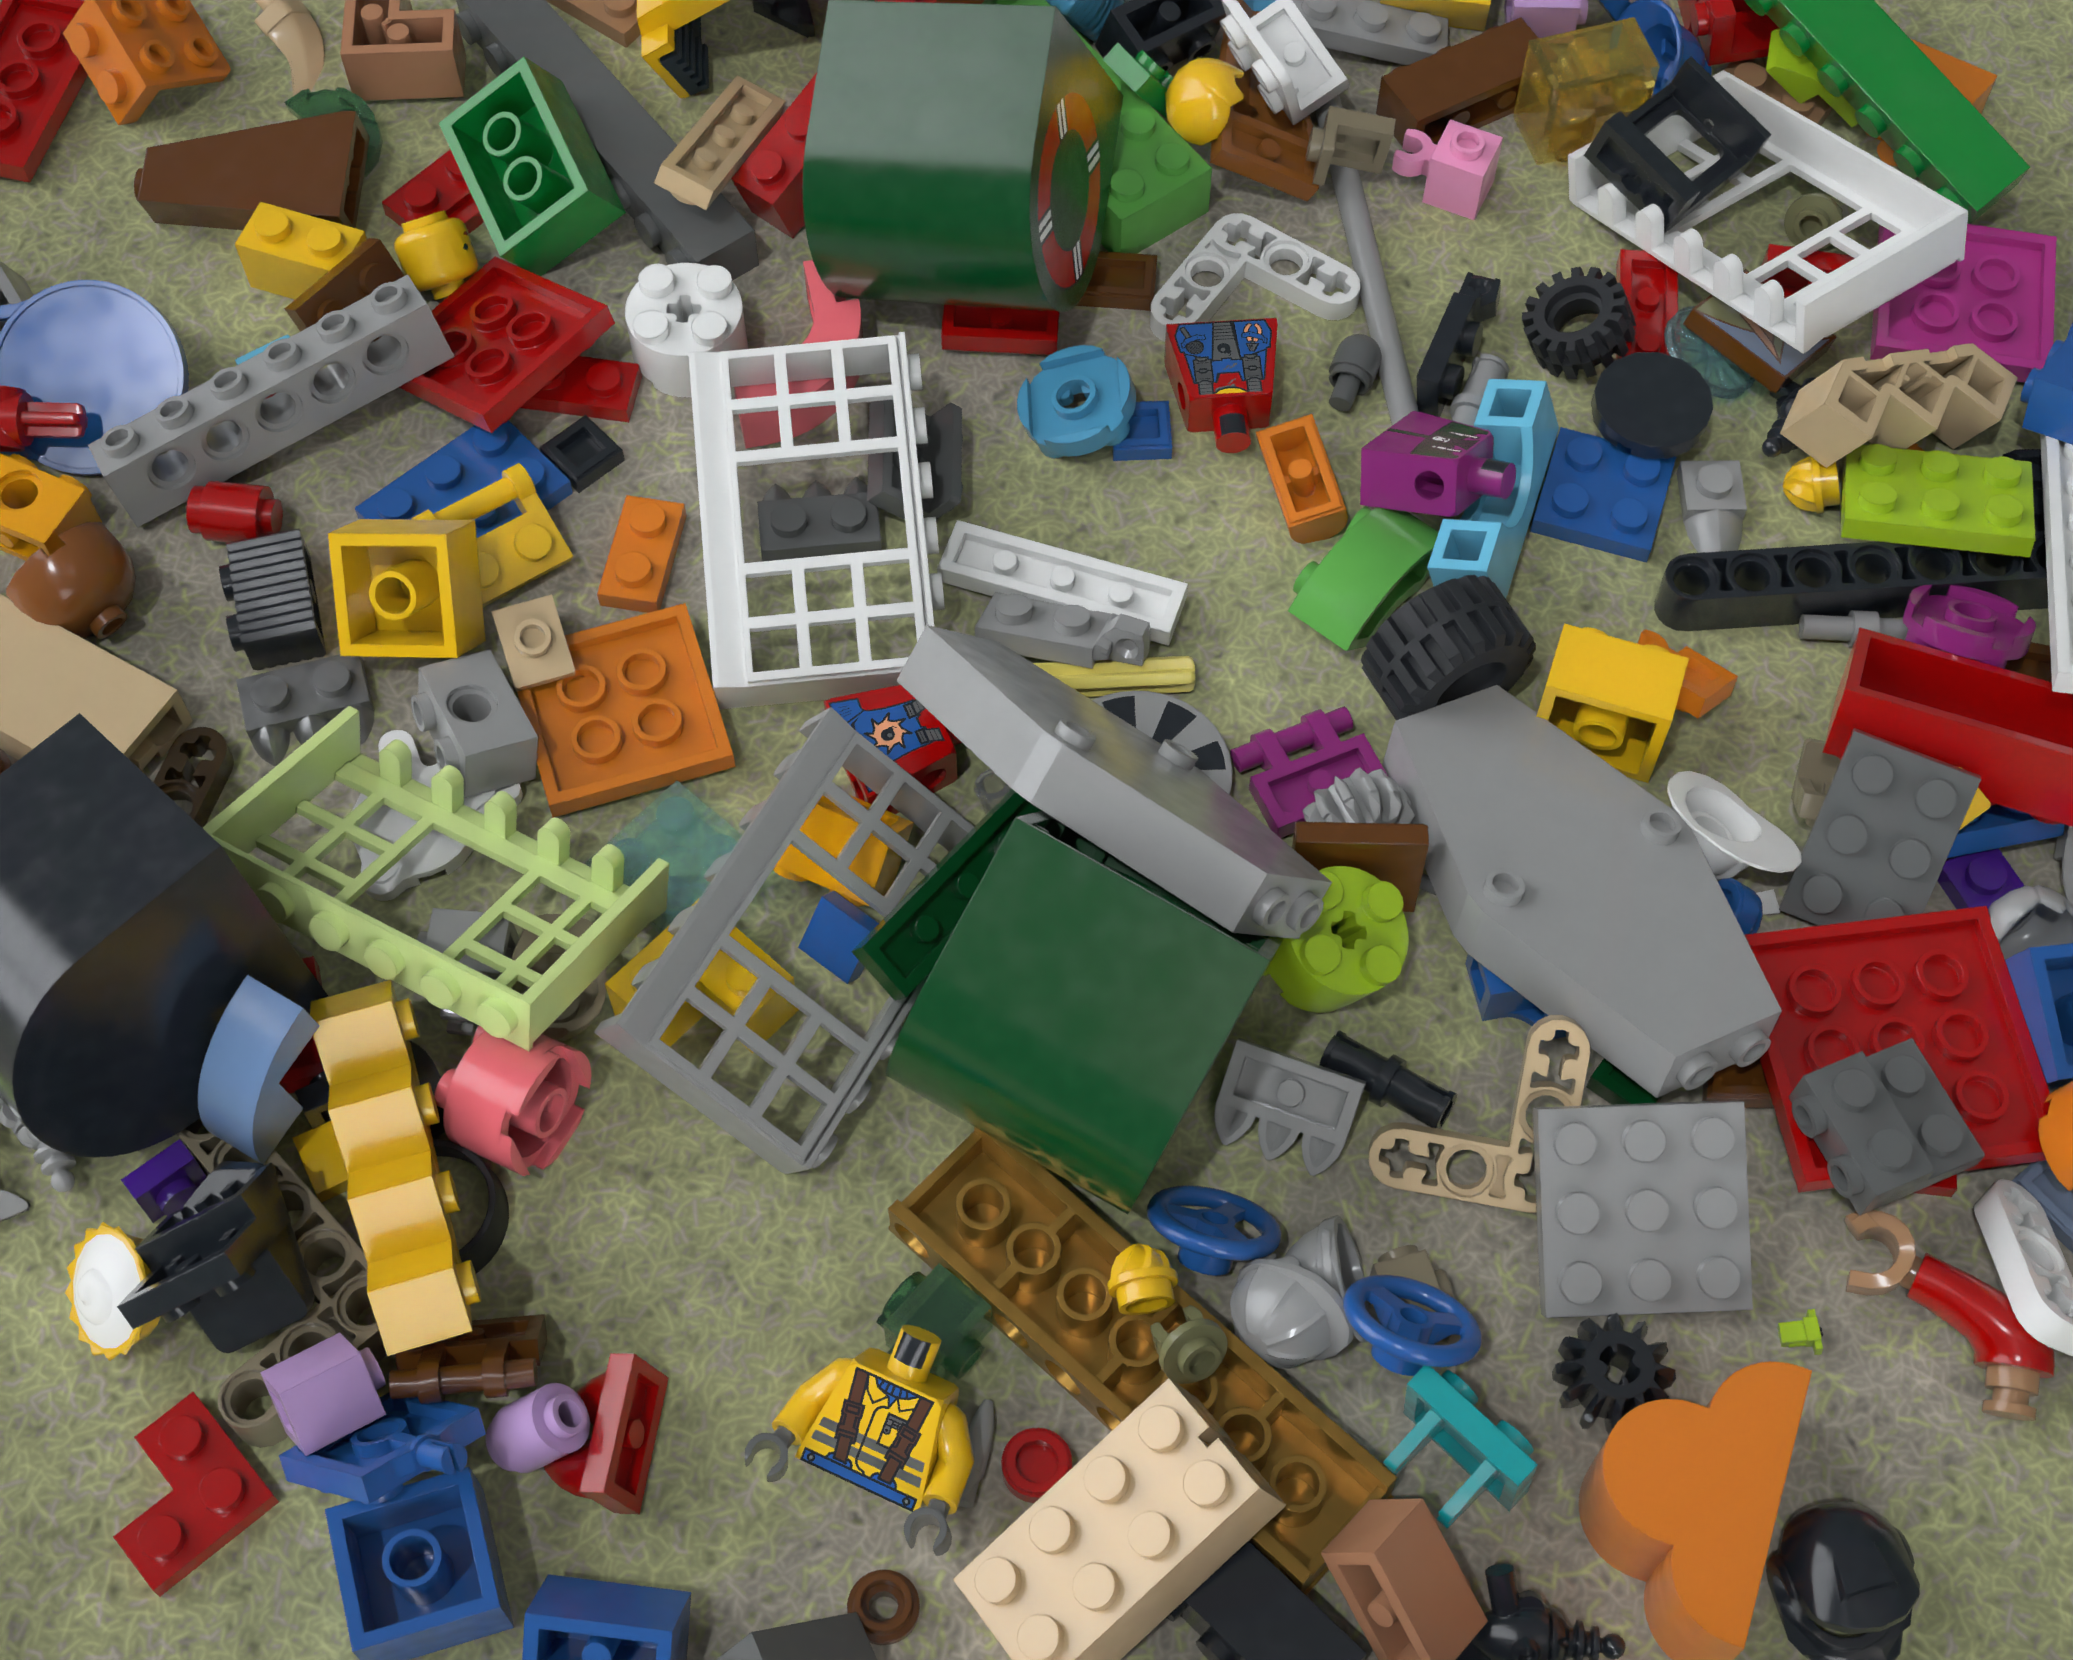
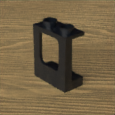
M1691 56L1684 62L1669 85L1627 117L1619 111L1605 121L1584 156L1639 211L1650 204H1656L1664 215L1665 234L1743 172L1772 134ZM1673 115H1679L1688 121L1720 155V159L1693 181L1646 137L1648 133Z

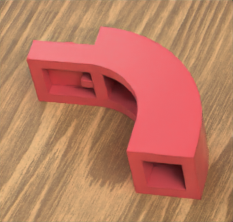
M813 260L803 261L806 294L813 326L802 344L863 338L859 298L846 301V298L836 296L821 280ZM860 375L846 376L847 389L855 387ZM833 378L788 382L789 394L834 390ZM776 383L734 387L735 399L777 395ZM836 405L791 409L793 438L812 430L836 412ZM778 410L739 414L746 449L781 442Z

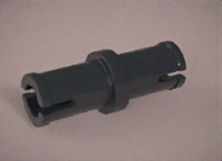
M1338 1031L1336 1036L1332 1037L1320 1060V1066L1366 1081L1364 1091L1370 1093L1369 1101L1380 1107L1388 1103L1432 1128L1440 1129V1126L1442 1127L1457 1098V1093L1448 1091L1407 1069L1406 1060L1394 1054L1388 1059L1346 1036V1033Z

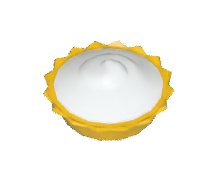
M104 1222L100 1224L98 1229L87 1228L85 1239L74 1245L75 1259L67 1266L71 1281L65 1294L72 1303L69 1319L79 1327L78 1340L90 1344L91 1352L94 1356L104 1354L111 1361L119 1354L126 1355L132 1345L148 1337L158 1325L160 1317L132 1329L117 1308L124 1298L151 1271L135 1250L143 1239L125 1234L119 1226L113 1228Z

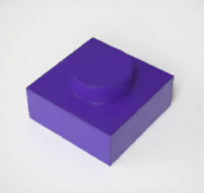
M1999 848L1960 855L1946 861L1937 880L1956 909L1987 906L1988 909L1993 902L2009 891L2025 886Z
M179 1139L121 1179V1181L152 1223H154L164 1215L168 1216L183 1208L184 1204L207 1176Z

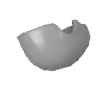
M2041 885L2034 887L2023 886L2009 891L1993 902L1988 908L1991 924L1998 938L2004 959L2029 947L2073 943V905L2064 896L2051 888Z

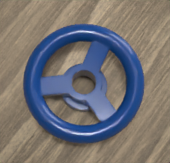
M1175 1186L1157 1192L1151 1197L1147 1205V1216L1155 1230L1172 1243L1180 1246L1177 1256L1179 1262L1188 1269L1201 1274L1225 1275L1230 1272L1233 1261H1247L1266 1257L1273 1253L1281 1242L1280 1226L1270 1213L1256 1203L1227 1191L1203 1186ZM1182 1206H1198L1206 1208L1196 1210ZM1244 1220L1254 1226L1261 1236L1248 1239L1235 1228V1224Z
M1374 1275L1357 1280L1350 1285L1344 1294L1343 1309L1348 1322L1361 1337L1372 1344L1371 1354L1381 1366L1394 1373L1415 1376L1423 1366H1458L1474 1358L1480 1350L1482 1333L1474 1316L1456 1299L1429 1284L1401 1276ZM1400 1298L1417 1302L1436 1312L1426 1311L1416 1305L1407 1304ZM1366 1300L1373 1304L1380 1323L1367 1311L1365 1307ZM1451 1334L1460 1335V1340L1456 1343L1434 1345Z

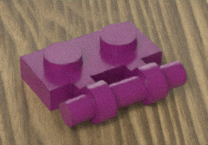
M1345 706L1324 713L1321 709L1301 716V723L1275 733L1271 729H1266L1252 734L1249 743L1230 750L1232 762L1239 773L1259 765L1263 770H1266L1250 777L1249 791L1270 830L1278 837L1282 838L1293 834L1295 822H1306L1302 810L1309 804L1316 802L1315 790L1328 789L1334 784L1335 776L1341 780L1348 778L1359 767L1367 774L1378 769H1382L1386 773L1364 733L1342 742L1340 741L1339 734L1353 729L1352 717ZM1308 746L1316 750V752L1290 761L1287 754Z

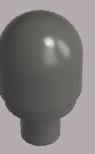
M1363 334L1348 336L1339 344L1329 368V381L1334 387L1329 404L1336 410L1349 411L1356 395L1365 394L1374 383L1381 365L1382 354L1379 345L1371 337Z

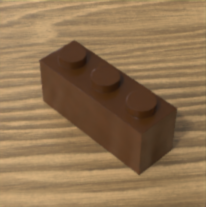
M1520 17L1501 26L1488 28L1482 34L1457 45L1446 46L1435 54L1410 65L1399 66L1389 74L1382 76L1376 114L1396 119L1394 137L1402 147L1407 129L1422 131L1430 137L1432 143L1438 144L1450 119L1478 129L1549 98L1558 60Z

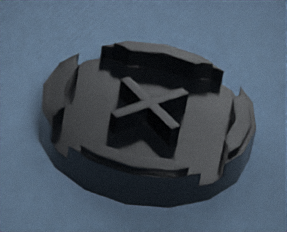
M1635 352L1616 359L1601 372L1594 390L1591 407L1593 422L1604 439L1617 447L1619 442L1624 447L1632 449L1631 455L1644 459H1669L1688 452L1698 443L1700 436L1706 431L1713 411L1711 389L1701 374L1683 360L1660 352Z

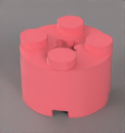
M478 1026L474 1034L473 1043L464 1054L457 1068L450 1069L444 1073L435 1090L434 1098L436 1105L444 1109L443 1123L445 1133L451 1142L522 1176L530 1175L527 1168L532 1165L543 1170L558 1158L581 1121L585 1109L574 1103L579 1085L590 1089L591 1065L583 1052L544 1034H541L534 1041L533 1048L527 1051L504 1038H496L490 1035L481 1026Z

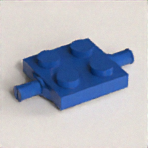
M389 1392L379 1398L386 1415L307 1456L296 1445L280 1454L279 1458L288 1482L317 1489L322 1493H332L361 1501V1503L366 1505L379 1504L399 1495L404 1489L403 1484L424 1471L436 1470L452 1476L457 1475L455 1470H458V1472L463 1471L468 1459L465 1446L486 1434L479 1408L450 1401L421 1404L418 1397L392 1400Z

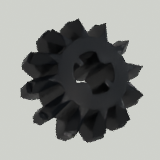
M1617 1312L1607 1317L1603 1329L1588 1318L1580 1323L1577 1329L1578 1338L1569 1336L1564 1337L1558 1352L1565 1361L1555 1365L1552 1371V1379L1559 1384L1568 1386L1559 1399L1561 1408H1573L1580 1404L1585 1408L1579 1422L1582 1429H1589L1593 1426L1597 1417L1605 1418V1429L1609 1435L1617 1422L1637 1406L1654 1400L1670 1399L1664 1389L1670 1388L1676 1380V1370L1660 1364L1668 1352L1667 1342H1655L1647 1345L1643 1341L1648 1330L1645 1321L1638 1322L1634 1325L1631 1332L1623 1331L1622 1321ZM1610 1365L1623 1372L1619 1384L1612 1383L1604 1377Z

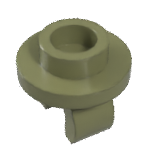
M1821 193L1802 195L1790 205L1784 219L1786 234L1795 245H1798L1842 220L1843 209L1827 195ZM1829 243V244L1825 245L1824 247H1822V248H1820V249H1818V250L1824 249V248L1828 247V246L1831 245V244Z
M1191 1305L1183 1308L1186 1323L1180 1325L1171 1333H1167L1159 1322L1152 1324L1150 1327L1159 1355L1161 1369L1169 1379L1179 1384L1194 1383L1212 1375L1223 1361L1228 1346L1227 1337L1219 1325L1212 1320L1203 1319L1200 1310Z

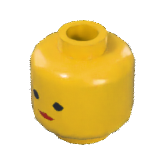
M445 210L401 224L404 233L395 239L394 249L404 275L410 277L419 292L431 289L435 300L447 297L465 282L464 278L473 275L478 270L479 261L465 223L459 218H448Z

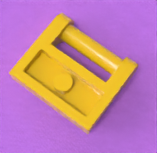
M520 463L502 471V479L433 514L428 509L411 518V520H475L512 500L515 501L522 515L477 538L483 607L568 563L573 558L572 552L537 495L531 477Z

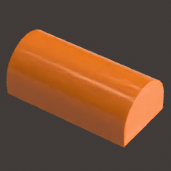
M1310 414L1257 431V441L1291 538L1297 543L1306 544L1330 539L1337 535L1346 526L1348 515L1313 415Z

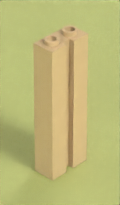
M0 594V749L17 760L21 759L80 713L144 773L143 769L155 755L163 757L175 739L193 721L177 689L59 625H47L35 621L21 612L9 598Z

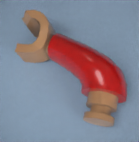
M1872 1210L1859 1216L1857 1211L1845 1216L1844 1222L1848 1226L1847 1229L1857 1241L1874 1239L1882 1242L1889 1249L1893 1257V1266L1882 1273L1850 1270L1847 1277L1846 1292L1874 1296L1884 1295L1895 1290L1898 1286L1908 1289L1906 1297L1931 1311L1968 1339L1975 1352L1974 1365L1986 1369L1985 1388L1993 1390L1992 1400H1983L1982 1412L2007 1419L2035 1421L2037 1409L2029 1406V1397L2038 1396L2040 1378L2054 1377L2055 1354L2053 1348L2036 1340L2019 1323L2007 1295L1973 1275L1928 1253H1925L1923 1259L1916 1256L1915 1240L1909 1228L1894 1215Z

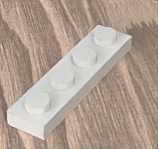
M957 520L937 567L938 573L942 574L943 583L993 596L995 592L1007 595L1020 594L1029 599L1064 606L1079 605L1090 611L1114 613L1116 615L1125 614L1150 622V641L1168 646L1187 598V583Z

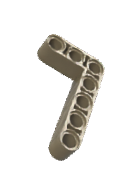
M201 1118L177 1133L182 1143L207 1175L224 1161L259 1163L210 1132L198 1135V1130L203 1125ZM273 1150L264 1165L272 1162L277 1172L275 1175L287 1211L303 1210L301 1218L292 1227L311 1281L314 1300L317 1302V1305L305 1317L296 1321L234 1371L221 1386L218 1394V1409L222 1417L240 1439L250 1446L259 1448L274 1446L288 1437L273 1401L264 1415L257 1419H244L245 1411L252 1401L259 1397L270 1396L260 1372L339 1332L358 1351L368 1347L377 1362L387 1356L377 1322L367 1326L357 1325L359 1316L365 1309L371 1307L367 1294V1261L364 1252L275 1150ZM333 1257L345 1258L341 1268L334 1274L324 1277L316 1276L318 1268L324 1261Z

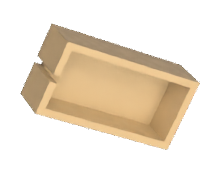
M1168 1378L953 1578V1581L1012 1660H1121L1275 1517L1286 1504L1249 1459L1234 1449L1237 1445L1199 1399Z

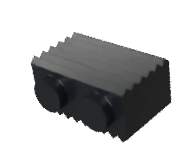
M300 528L226 543L229 564L219 566V574L226 600L228 602L235 601L237 614L226 616L228 634L234 651L244 650L253 670L257 671L263 670L265 667L273 668L277 665H287L289 662H300L302 659L311 660L314 657H324L326 655L311 556Z

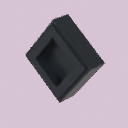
M584 415L539 447L541 453L570 480L571 486L578 493L625 461L623 450L587 415Z

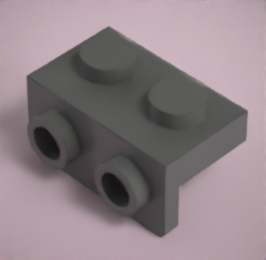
M893 400L871 402L869 408V439L897 436ZM953 403L947 404L932 416L925 414L928 443L916 444L918 463L930 462L933 498L922 499L923 518L936 517L938 519L961 502L963 491L961 482L962 408ZM898 451L868 454L867 502L905 520Z

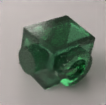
M939 1263L927 1277L920 1271L914 1272L907 1277L891 1295L876 1323L884 1329L886 1346L890 1348L887 1353L890 1355L902 1325H913L934 1333L942 1341L930 1373L945 1380L951 1374L957 1379H961L973 1368L984 1351L985 1346L980 1342L993 1329L992 1306Z

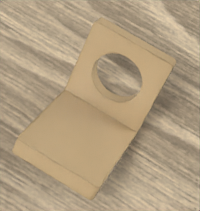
M552 594L492 611L497 633L516 691L568 678L576 674Z

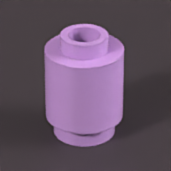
M560 1383L547 1384L502 1407L495 1414L486 1432L488 1453L492 1460L504 1470L519 1473L533 1472L577 1451L584 1445L590 1429L587 1408L580 1396L570 1387Z

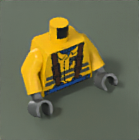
M902 1325L891 1355L882 1350L869 1347L854 1359L837 1358L799 1386L772 1422L774 1433L758 1434L748 1442L745 1448L746 1467L750 1465L755 1454L760 1450H775L779 1454L780 1459L769 1471L767 1482L778 1481L785 1475L788 1468V1448L791 1445H800L795 1458L911 1511L912 1513L904 1523V1535L911 1549L915 1546L919 1530L928 1525L939 1527L940 1531L935 1539L933 1551L936 1556L943 1555L949 1550L952 1542V1535L946 1517L957 1511L974 1465V1455L966 1414L957 1406L959 1388L954 1383L930 1373L942 1340L926 1329L913 1325Z

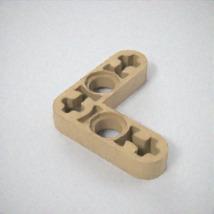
M1564 1015L1546 1016L1539 1019L1530 1028L1524 1048L1508 1141L1404 1122L1390 1123L1381 1127L1372 1136L1368 1146L1369 1166L1373 1175L1382 1184L1396 1189L1522 1212L1537 1213L1536 1196L1526 1195L1523 1183L1519 1180H1514L1517 1173H1528L1532 1162L1533 1152L1531 1147L1519 1148L1522 1138L1534 1144L1533 1127L1526 1120V1110L1535 1098L1549 1095L1558 1098L1564 1106H1581L1590 1057V1043L1583 1028L1574 1019ZM1556 1030L1566 1031L1568 1042L1577 1046L1575 1054H1563L1558 1072L1560 1080L1572 1079L1570 1089L1552 1081L1531 1082L1533 1072L1547 1077L1550 1063L1547 1051L1539 1048L1541 1040H1552ZM1395 1139H1405L1408 1141L1410 1153L1429 1157L1428 1144H1442L1435 1158L1437 1178H1423L1427 1167L1426 1163L1405 1161L1402 1171L1390 1170L1389 1158L1379 1155L1381 1148L1392 1149ZM1472 1150L1478 1152L1484 1158L1486 1169L1478 1182L1471 1185H1461L1454 1182L1448 1176L1446 1165L1449 1158L1455 1152Z

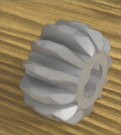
M1360 767L1355 769L1348 778L1341 780L1335 776L1334 784L1328 789L1315 790L1316 802L1309 804L1302 810L1306 822L1411 824L1410 822L1415 816L1411 809L1412 803L1403 787L1399 788L1395 779L1388 777L1382 769L1374 770L1367 774Z

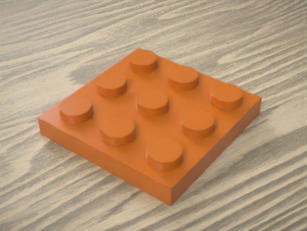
M686 603L565 635L576 674L568 678L517 691L520 704L538 736L537 765L552 818L736 767L733 751Z

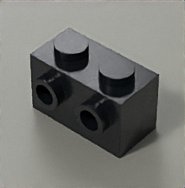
M1131 0L1110 10L1095 47L1103 58L1117 43L1134 57L1143 49L1165 71H1169L1173 65L1185 59H1188L1190 62L1197 58H1203L1215 47L1216 41L1214 39L1221 27L1220 21L1226 17V13L1221 0Z

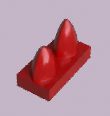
M610 1353L606 1372L592 1378L576 1392L587 1408L590 1423L594 1425L592 1437L587 1439L584 1445L577 1451L544 1466V1470L550 1478L565 1491L575 1496L592 1499L613 1513L640 1515L669 1377L636 1354Z

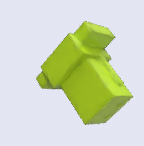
M1808 1309L1806 1317H1803L1802 1320L1778 1323L1777 1329L1781 1347H1813L1814 1355L1822 1354L1823 1345L1821 1337H1823L1822 1328L1819 1327L1815 1309Z

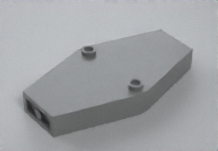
M926 625L896 681L1011 789L1034 806L1232 933L1299 939L1302 933L1315 924L1323 910L1322 898L1332 882L1206 774L1194 765L1198 757L1193 752L1168 739H1165L1162 744L1000 642Z
M1498 685L1395 721L1382 765L1388 777L1395 779L1399 788L1403 787L1412 803L1411 809L1415 816L1410 823L1428 825L1429 847L1425 869L1453 936L1471 957L1547 1015H1564L1574 1019L1583 1028L1590 1047L1656 1098L1681 1087H1684L1686 1090L1695 1089L1708 1081L1715 1072L1735 1063L1739 1067L1747 1066L1759 1059L1768 1050L1771 1044L1769 1036L1782 1010L1692 829L1676 811L1548 720L1536 717L1537 713Z

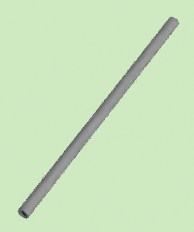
M1340 94L1315 110L1319 128H1323L1329 106L1343 108ZM1330 164L1329 170L1353 268L1360 279V297L1369 334L1379 345L1382 354L1381 365L1378 371L1391 425H1394L1410 412H1419L1359 170Z

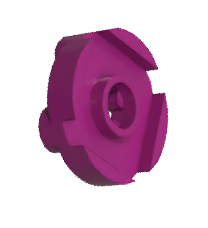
M1932 585L1919 586L1911 591L1903 615V623L1908 628L1906 641L1943 650L2005 669L2008 660L2022 658L2028 653L2036 629V623L2031 616H2029L2025 623L2016 619L2019 606L2011 601L1986 591L1958 585H1950L1946 596H1929Z

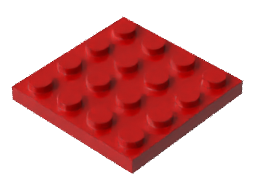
M1987 906L1745 934L1782 1010L1769 1036L1771 1044L1768 1050L1760 1057V1061L1799 1193L1835 1188L1828 1174V1162L1814 1139L1807 1137L1800 1130L1794 1119L1792 1102L1789 1099V1095L1806 1074L1861 1051L1867 1057L1910 1038H1913L1985 1153L1983 1159L1976 1166L1964 1171L2046 1161L2038 1129L2039 1118L2048 1114L2050 1102L2045 1101L2050 1091L1998 938L1992 927Z

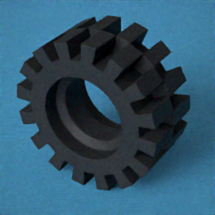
M1575 267L1571 268V277L1564 279L1560 271L1552 275L1554 285L1548 287L1542 282L1535 288L1539 299L1531 296L1528 297L1525 303L1528 312H1522V322L1525 327L1523 329L1538 363L1543 369L1547 367L1551 375L1559 377L1564 370L1567 379H1577L1578 371L1584 369L1587 378L1595 376L1597 373L1594 366L1602 363L1606 369L1614 361L1612 355L1615 353L1624 357L1629 351L1626 341H1634L1636 335L1633 326H1636L1635 317L1620 282L1617 283L1615 276L1610 272L1603 276L1600 268L1590 267L1587 276H1584L1582 268ZM1598 314L1597 318L1590 325L1581 330L1559 332L1568 321L1577 316Z

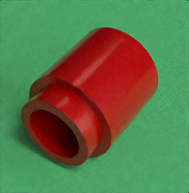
M209 481L205 486L195 485L191 489L187 500L186 519L191 533L202 534L206 541L230 543L280 532L283 521V507L279 499H274L273 492L269 486Z

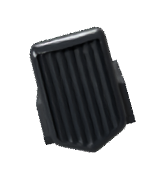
M224 1161L220 1163L201 1183L184 1204L183 1208L168 1215L135 1248L151 1272L117 1306L132 1329L162 1316L166 1323H171L190 1311L212 1344L223 1353H232L306 1316L314 1304V1291L275 1175L277 1170L272 1162L267 1165L237 1161Z

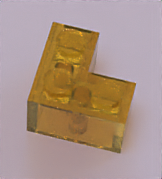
M1635 17L1529 40L1513 118L1536 165L1554 161L1568 162L1569 154L1591 143L1597 117L1614 114L1619 111L1630 112L1636 110L1652 97L1660 65Z

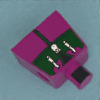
M1412 411L1361 448L1360 505L1446 517L1457 516L1483 495L1507 499L1515 485L1516 467L1514 463L1493 459L1494 437L1489 430L1423 412Z

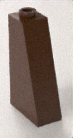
M340 111L146 148L143 168H139L135 174V197L154 223L243 230L259 203L264 202L356 228L370 136L356 111Z

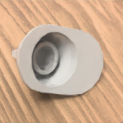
M1693 771L1678 772L1669 779L1667 793L1672 804L1671 809L1676 811L1692 829L1717 880L1735 877L1749 865L1760 870L1783 873L1794 871L1801 864V852L1794 841L1778 827L1750 809L1722 783L1707 775Z

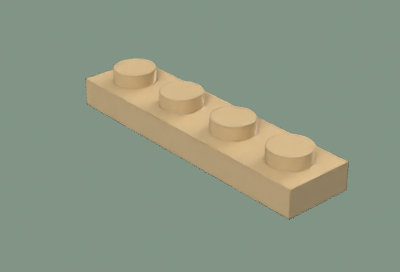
M737 75L663 161L654 184L670 191L680 202L697 205L707 210L778 121L786 100Z

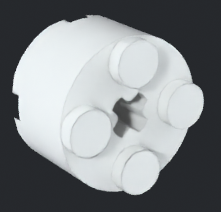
M698 263L651 264L639 273V282L631 290L625 305V319L634 363L639 364L641 373L653 382L654 388L671 396L692 397L688 352H722L748 349L740 293L733 283L729 271L718 265L707 266Z

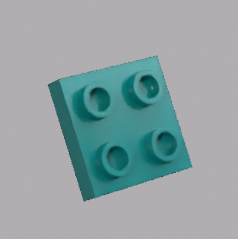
M1423 1366L1407 1383L1403 1411L1416 1426L1384 1460V1466L1397 1476L1433 1440L1470 1475L1466 1482L1437 1513L1439 1516L1436 1519L1446 1529L1485 1490L1510 1512L1529 1491L1538 1466L1529 1457L1534 1452V1448L1511 1424L1501 1420L1495 1426L1474 1407L1479 1401L1477 1395L1455 1373L1446 1370L1440 1375L1432 1367Z

